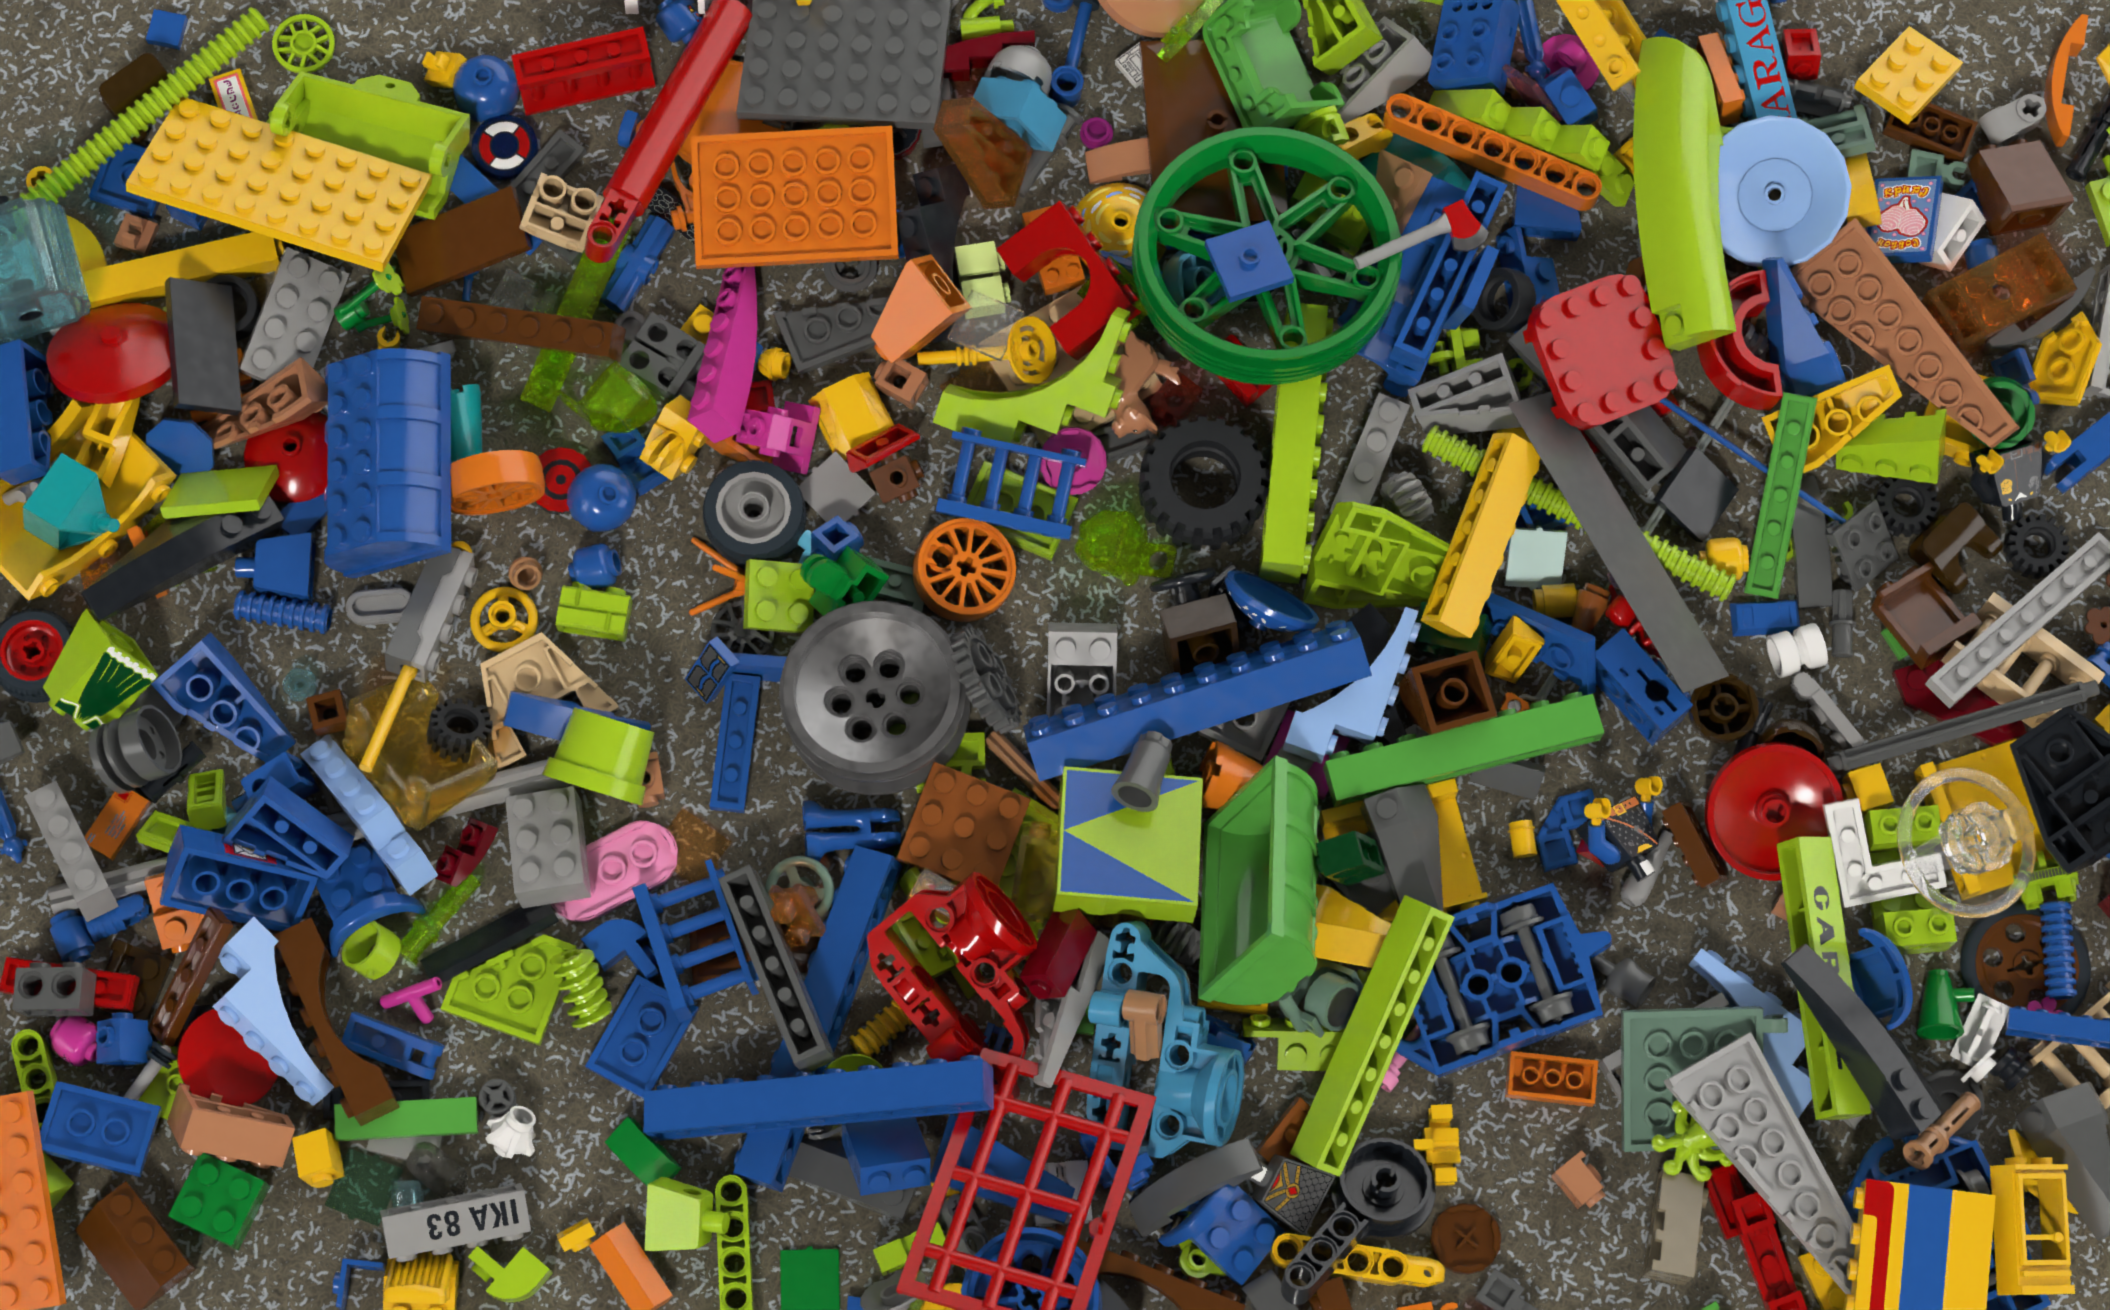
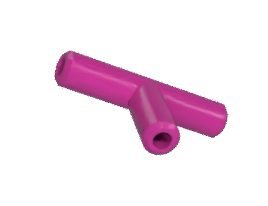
M438 977L424 980L381 996L380 1004L384 1009H389L409 1002L421 1023L428 1024L434 1019V1015L422 996L440 990L442 982Z

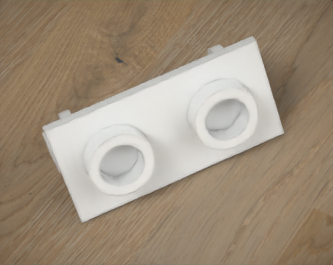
M1978 993L1963 1026L1964 1034L1957 1039L1950 1056L1973 1067L1993 1048L2006 1021L2009 1008L2012 1007Z

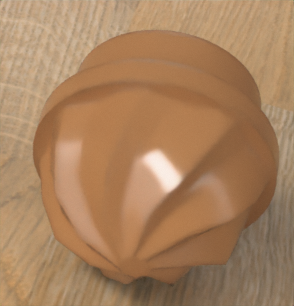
M522 556L514 560L508 570V577L512 585L522 590L535 588L540 583L543 575L540 563L532 557Z

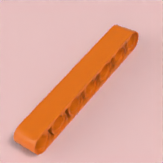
M1403 93L1394 94L1387 101L1383 122L1389 131L1579 211L1590 210L1598 200L1602 183L1598 175L1589 170ZM1401 109L1406 112L1407 116L1399 118L1393 115L1391 111ZM1432 122L1437 125L1438 129L1430 131L1425 129L1422 124ZM1455 135H1463L1467 137L1469 142L1461 144L1456 142L1453 137ZM1494 148L1500 155L1495 157L1489 156L1485 153L1484 149ZM1525 161L1531 168L1526 170L1520 169L1516 166L1515 162ZM1556 174L1561 178V182H1551L1547 179L1546 175ZM1587 187L1591 190L1592 195H1582L1578 192L1577 188Z

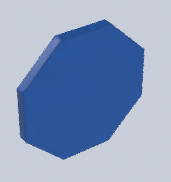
M165 417L146 434V445L177 475L176 480L181 473L209 471L215 465L213 439L193 420Z

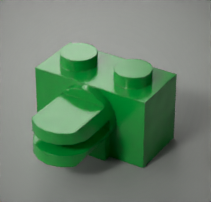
M846 546L836 562L821 554H813L803 562L800 570L802 579L811 588L816 590L808 602L822 616L852 603L873 601L889 579V576L871 558L849 546Z

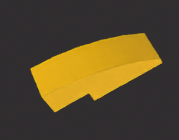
M1867 153L1845 158L1852 185L1848 215L1846 217L1847 224L1854 218L1864 228L1882 224Z
M141 397L120 403L96 404L81 433L86 439L75 461L98 475L100 486L110 489L128 446Z

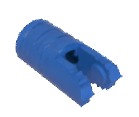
M135 894L118 900L119 907L89 922H86L84 916L83 919L91 938L96 943L148 918L150 915V905H147L146 900L140 894Z

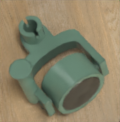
M1318 958L1314 973L1311 976H1305L1298 982L1293 992L1285 993L1277 1001H1279V1007L1284 1015L1289 1018L1296 1031L1304 1032L1308 1030L1321 1038L1325 1034L1321 1026L1330 1031H1340L1346 1028L1361 994L1360 991L1364 986L1355 970L1330 960ZM1307 993L1304 1004V1013L1300 1011L1298 1005L1301 999Z

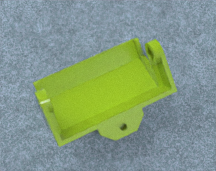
M300 71L275 104L270 119V130L272 133L282 136H288L291 131H295L432 174V184L415 215L435 220L447 202L460 155L470 142V114L420 102V94L411 82L379 74L357 79L354 84Z

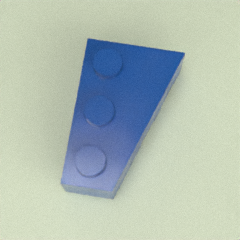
M269 776L229 821L221 842L231 846L235 843L254 850L253 854L262 857L265 854L286 861L285 865L328 880L349 856L354 836L272 776Z

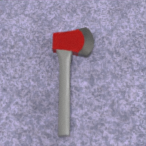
M1462 199L1444 207L1442 210L1443 215L1431 224L1354 257L1353 261L1356 268L1360 270L1432 237L1445 233H1450L1453 250L1468 252L1480 247L1487 239L1489 232L1474 217Z

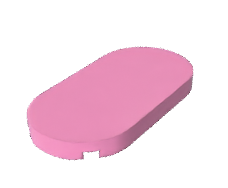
M639 820L631 822L586 845L591 897L553 903L551 906L560 916L570 921L590 922L635 900L633 887L646 883L649 891L660 887L671 878L677 867L679 852L674 837L669 830L659 824Z

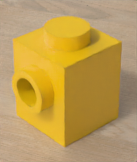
M1881 763L1871 766L1868 764L1851 769L1842 779L1843 784L1840 787L1843 799L1858 798L1862 816L1866 815L1869 810L1887 809L1894 802Z
M322 1128L292 1138L298 1176L311 1187L322 1188L330 1186L336 1179L345 1177L339 1141L335 1140V1135L329 1130Z

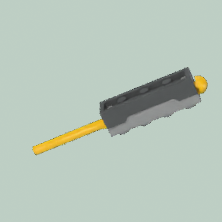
M464 541L451 543V553L427 559L386 649V671L399 674L359 765L362 771L372 772L411 681L414 679L425 683L429 672H435L438 668L441 658L439 650L442 643L448 644L454 628V625L451 624L454 616L461 615L466 602L464 594L467 587L473 588L478 576V568H475L474 554L470 545Z

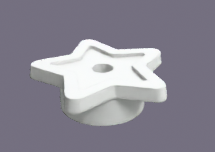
M1992 1048L1961 1078V1081L1964 1083L1971 1077L1978 1083L1997 1064L1990 1057L1995 1050Z

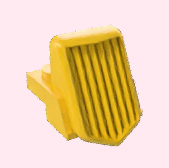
M431 1251L418 1253L416 1259L405 1262H397L396 1258L388 1259L384 1274L383 1310H456L459 1289V1261L453 1260L451 1252L441 1255H432Z

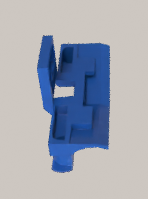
M1432 176L1403 233L1400 235H1406L1431 224L1443 215L1442 210L1444 207L1462 200L1466 191ZM1447 233L1432 237L1402 251L1401 274L1390 312L1374 337L1357 353V355L1376 363L1387 372L1382 384L1387 391L1396 396L1407 397L1411 386L1414 387L1420 381L1442 329L1456 330L1474 310L1500 250L1487 245L1471 263L1453 307L1449 310L1420 372L1389 357Z

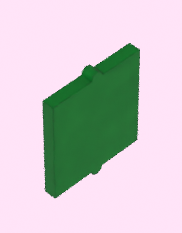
M808 1246L806 1250H780L781 1310H840L839 1249H813L811 1246Z

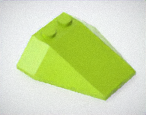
M1353 501L1337 502L1312 551L1303 601L1304 603L1331 609L1363 608L1369 602L1375 608L1420 607L1421 601L1428 602L1450 544L1384 508Z

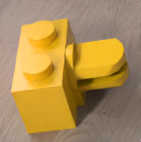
M681 395L664 406L645 441V447L639 459L671 481L680 474H688L692 470L698 459L695 456L697 449L701 448L708 439L687 420L691 402Z

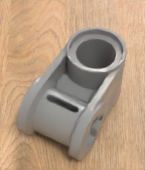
M2027 94L2004 106H1999L1989 111L1978 122L1990 143L1996 144L1997 148L2003 147L2002 143L2005 145L2010 144L2018 137L2034 130L2046 113V104L2040 96Z

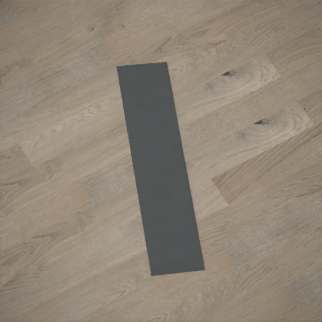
M1552 392L1508 404L1681 691L1685 693L1728 677L1729 674L1581 431L1577 427L1568 424L1562 418L1557 419L1550 408L1557 405Z

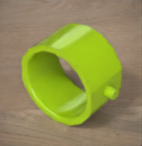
M372 921L359 928L345 940L341 953L342 961L347 967L365 978L376 980L386 975L395 965L401 949L400 939L389 929L376 921ZM375 944L372 952L367 956L369 950Z

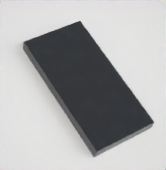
M169 277L165 281L174 408L237 416L242 412L232 286Z

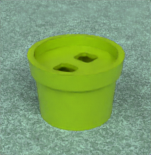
M574 707L554 758L549 757L542 775L642 806L646 787L642 786L654 732Z

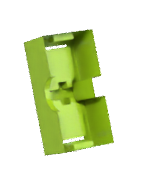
M937 1222L930 1243L943 1246L945 1236L939 1222ZM916 1232L873 1249V1254L883 1276L888 1275L887 1271L890 1274L904 1268Z

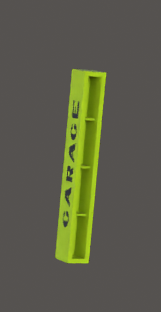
M1795 837L1778 843L1777 851L1792 953L1801 945L1807 944L1854 991L1831 837ZM1797 990L1815 1120L1852 1119L1871 1114L1870 1102Z

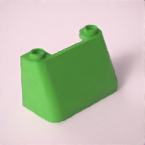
M1228 0L1204 22L1202 32L1204 41L1243 128H1289L1295 126L1303 117L1311 112L1335 105L1338 111L1345 105L1338 88L1333 83L1321 82L1316 86L1313 85L1290 34V31L1299 23L1301 18V6L1298 0Z

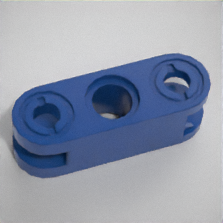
M2110 412L2075 438L2069 448L2061 453H2056L2048 462L2044 472L2046 476L2052 474L2064 463H2067L2073 470L2056 485V488L2062 494L2066 493L2110 458Z

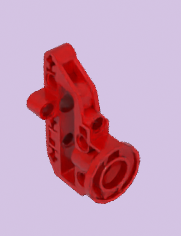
M973 872L951 891L923 889L868 933L867 941L871 968L883 987L930 1043L926 1046V1051L931 1059L938 1058L945 1059L947 1062L960 1061L962 1056H980L982 1048H990L984 1042L987 1037L984 1036L979 1026L967 1013L964 1016L892 929V926L908 912L913 913L941 948L947 946L954 952L959 961L956 964L958 970L984 1001L987 999L1005 1020L1003 1025L1013 1037V1047L1007 1054L1025 1059L1031 1038L1029 1027L1020 1008L1029 1002L1030 998L1023 988L1026 984L1013 968L1037 949V940L1025 917L1011 899L992 880L980 872ZM941 907L948 911L950 915L949 924H942L937 921L935 917L936 908ZM892 954L895 960L890 965L885 964L884 960L888 955ZM981 963H989L993 966L995 970L994 979H987L981 974ZM905 968V970L902 973H900L897 977L894 976L895 974L900 972V970ZM929 997V1000H927L923 1005L919 1006V1004L922 1001ZM937 1009L940 1015L934 1020L930 1019L929 1014L931 1011ZM993 1067V1078L996 1079L994 1093H997L1005 1070ZM1018 1075L1011 1098L1019 1100L1021 1095L1017 1085Z

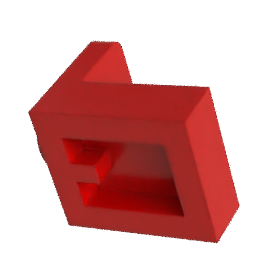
M1783 29L1782 44L1786 59L1785 71L1787 78L1797 80L1817 79L1821 50L1816 29Z

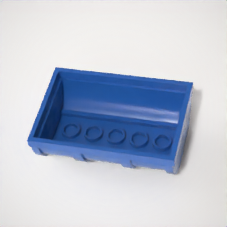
M387 348L376 349L328 364L325 367V383L328 385V420L325 423V442L328 444V486L324 490V506L327 509V546L324 549V563L329 568L343 573L344 577L358 578L451 553V354L441 351L433 353L415 349Z

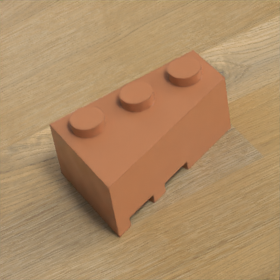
M179 1083L167 1123L179 1147L185 1153L195 1156H201L203 1153L213 1154L227 1162H236L237 1159L250 1161L252 1165L268 1169L270 1166L283 1168L295 1131V1127L288 1115L245 1102L243 1107L225 1104L221 1102L222 1095L212 1093L210 1099L189 1093L190 1086Z

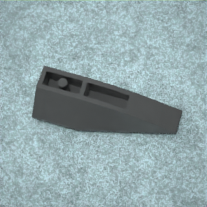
M1526 324L1507 341L1551 392L1533 343L1525 344L1523 331L1527 330ZM1651 406L1592 429L1583 430L1637 496L1648 491L1680 462L1687 451Z

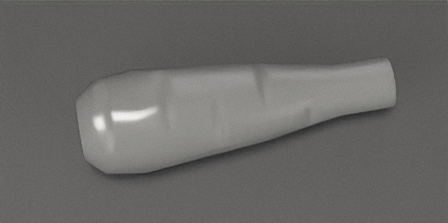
M1663 830L1658 838V847L1645 855L1654 868L1655 873L1640 882H1637L1632 872L1629 874V877L1621 887L1620 896L1623 902L1632 907H1637L1646 901L1657 880L1668 848L1673 842L1672 836L1674 835Z

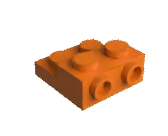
M165 872L146 877L144 883L154 913L153 920L162 950L171 948L172 953L187 951L204 914L161 905L160 898Z

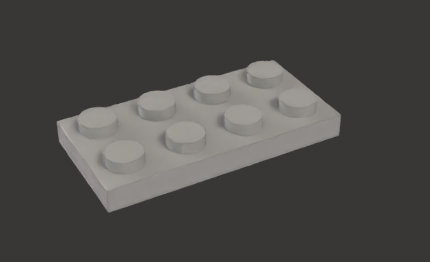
M286 247L241 359L239 372L264 383L300 357L314 368L334 316V307L339 303L349 273Z

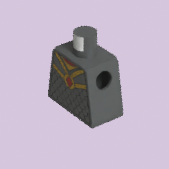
M1274 1154L1268 1166L1260 1162L1263 1171L1248 1179L1258 1184L1252 1198L1290 1229L1305 1236L1336 1176L1311 1165Z

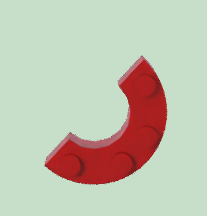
M1758 270L1743 274L1728 283L1736 332L1697 345V351L1706 375L1722 394L1745 407L1770 411L1783 397L1779 364L1767 363L1754 356L1746 346L1742 336L1743 320L1757 317L1770 302L1766 271Z

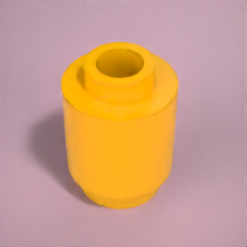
M1574 583L1541 585V589H1533L1532 591L1533 610L1553 619L1573 617L1579 589L1576 590Z

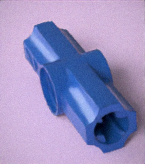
M649 215L633 243L627 244L622 250L616 262V271L599 297L600 302L617 313H625L642 285L646 286L650 282V274H655L659 265V258L675 233L673 226L659 216Z

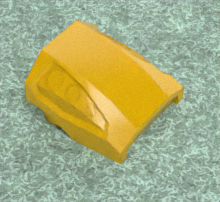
M869 372L847 377L822 389L808 400L809 406L821 408L818 426L832 454L836 451L845 461H847L846 452L894 426Z

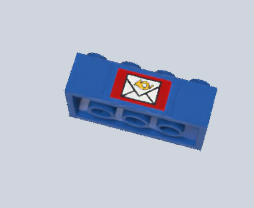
M179 825L168 852L160 898L161 905L204 915L209 907L220 909L231 921L246 924L255 917L265 928L280 932L300 923L318 881V876L285 865L286 861L266 854L264 857L253 854L254 850L233 843L231 846L222 843L224 834Z

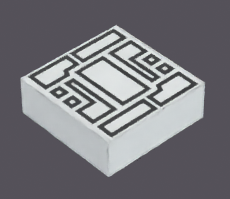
M1140 42L1115 60V65L1135 89L1142 84Z

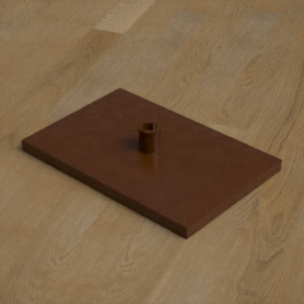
M1204 40L1140 41L1139 51L1151 186L1174 159L1193 145L1217 134L1243 128ZM1258 163L1279 216L1288 210L1284 165ZM1243 165L1236 166L1237 168L1242 170L1248 169L1246 166ZM1227 168L1196 182L1176 200L1171 208L1181 212L1236 222ZM1252 186L1243 187L1250 225L1264 222ZM1163 225L1164 228H1175L1172 225Z

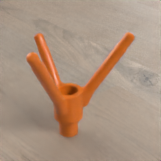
M693 537L691 539L693 544L726 566L714 564L712 569L735 580L732 591L690 609L689 614L691 616L735 597L745 595V569L727 560L712 547Z

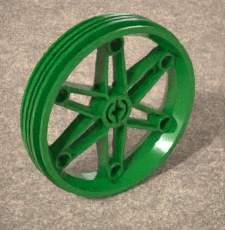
M1250 127L1223 132L1207 138L1184 151L1165 168L1152 184L1139 209L1133 237L1132 272L1140 301L1150 321L1168 344L1183 357L1213 374L1244 383L1279 385L1295 383L1327 373L1357 354L1383 325L1396 296L1402 268V251L1376 262V268L1369 265L1358 270L1352 259L1316 246L1314 243L1352 205L1357 208L1370 231L1374 248L1401 237L1395 214L1385 192L1374 176L1353 156L1338 146L1305 132L1278 127ZM1258 163L1278 164L1297 168L1316 175L1328 183L1278 216ZM1243 165L1246 166L1248 169L1242 170L1237 168L1236 166ZM1227 168L1236 222L1181 212L1171 208L1176 200L1196 182ZM1250 185L1253 188L1264 221H1270L1294 276L1293 283L1283 286L1290 325L1282 326L1270 291L1256 294L1276 349H1259L1238 345L1206 331L1204 328L1250 297L1229 303L1225 295L1210 305L1206 300L1221 286L1217 273L1214 271L1178 306L1165 286L1157 259L1158 241L1163 245L1175 247L1211 262L1204 246L1205 241L1189 236V230L1219 236L1251 226L1243 188ZM1334 193H1341V194L1345 195L1346 197H1341V198H1340V197H1336V196L1333 195V194H1334ZM1322 205L1327 211L1297 240H1294L1286 232L1287 229ZM1163 225H1172L1175 229H1166ZM1298 259L1345 274V280L1297 270ZM1358 281H1367L1371 285L1364 286L1361 285ZM1297 288L1353 298L1364 302L1357 313L1346 324L1330 335L1308 344ZM1188 313H1196V314H1198L1200 317H1199V318H1190V317H1188L1186 314H1188ZM1292 341L1299 346L1290 347L1285 342Z

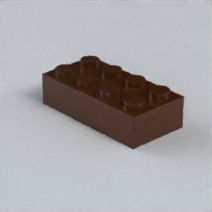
M1928 103L1908 125L1890 113L1882 134L1922 151L1945 155L1944 160L1953 163L1963 160L1978 122Z
M1680 801L1663 810L1664 817H1662V821L1667 829H1671L1674 835L1672 840L1675 846L1681 848L1684 854L1681 856L1684 864L1693 871L1694 874L1691 876L1697 887L1700 886L1702 889H1711L1729 880L1690 803Z

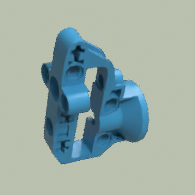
M1141 921L1120 923L1115 926L1110 935L1102 988L1093 993L1089 1004V1021L1096 1023L1089 1078L1129 1089L1132 1065L1136 1064V1057L1131 1053L1129 1021L1124 1020L1122 1016L1124 996L1129 989L1146 991L1148 973L1163 976L1169 983L1170 993L1160 1066L1154 1087V1096L1157 1099L1153 1109L1149 1141L1143 1140L1139 1154L1147 1152L1151 1157L1163 1158L1176 1153L1190 1141L1222 1147L1229 1141L1234 1131L1243 1096L1244 1060L1241 1051L1207 1044L1210 1020H1206V1010L1204 1007L1192 1005L1190 981L1186 971L1151 939V932L1145 923ZM1127 932H1130L1131 936H1135L1134 943H1132L1131 939L1126 938ZM1127 951V954L1133 953L1134 955L1123 956V952ZM1123 963L1127 964L1132 971L1129 981H1126L1121 976L1120 969ZM1115 1036L1116 1040L1121 1042V1047L1112 1042V1037ZM1180 1045L1188 1049L1189 1059L1187 1063L1182 1062L1178 1057L1177 1051ZM1087 1094V1118L1103 1124L1107 1112H1104L1102 1107L1106 1105V1110H1108L1111 1100ZM1124 1104L1117 1128L1127 1130L1130 1106ZM1170 1115L1175 1116L1179 1121L1180 1128L1177 1133L1173 1132L1168 1126ZM1112 1141L1110 1149L1123 1151L1125 1145Z

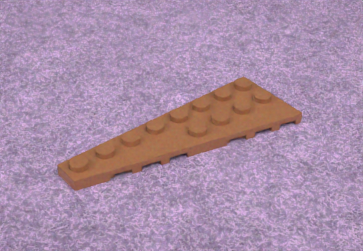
M1856 218L1838 231L1832 243L1808 261L1798 263L1790 269L1803 293L1800 302L1882 365L1886 366L1889 364L1895 375L1938 408L1947 409V415L1993 449L2020 428Z

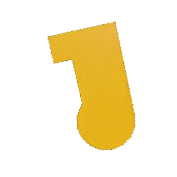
M1369 113L1345 123L1344 126L1350 140L1344 145L1336 146L1358 160L1372 152L1377 153L1381 149H1385L1393 138V132L1385 127L1384 122L1377 114Z

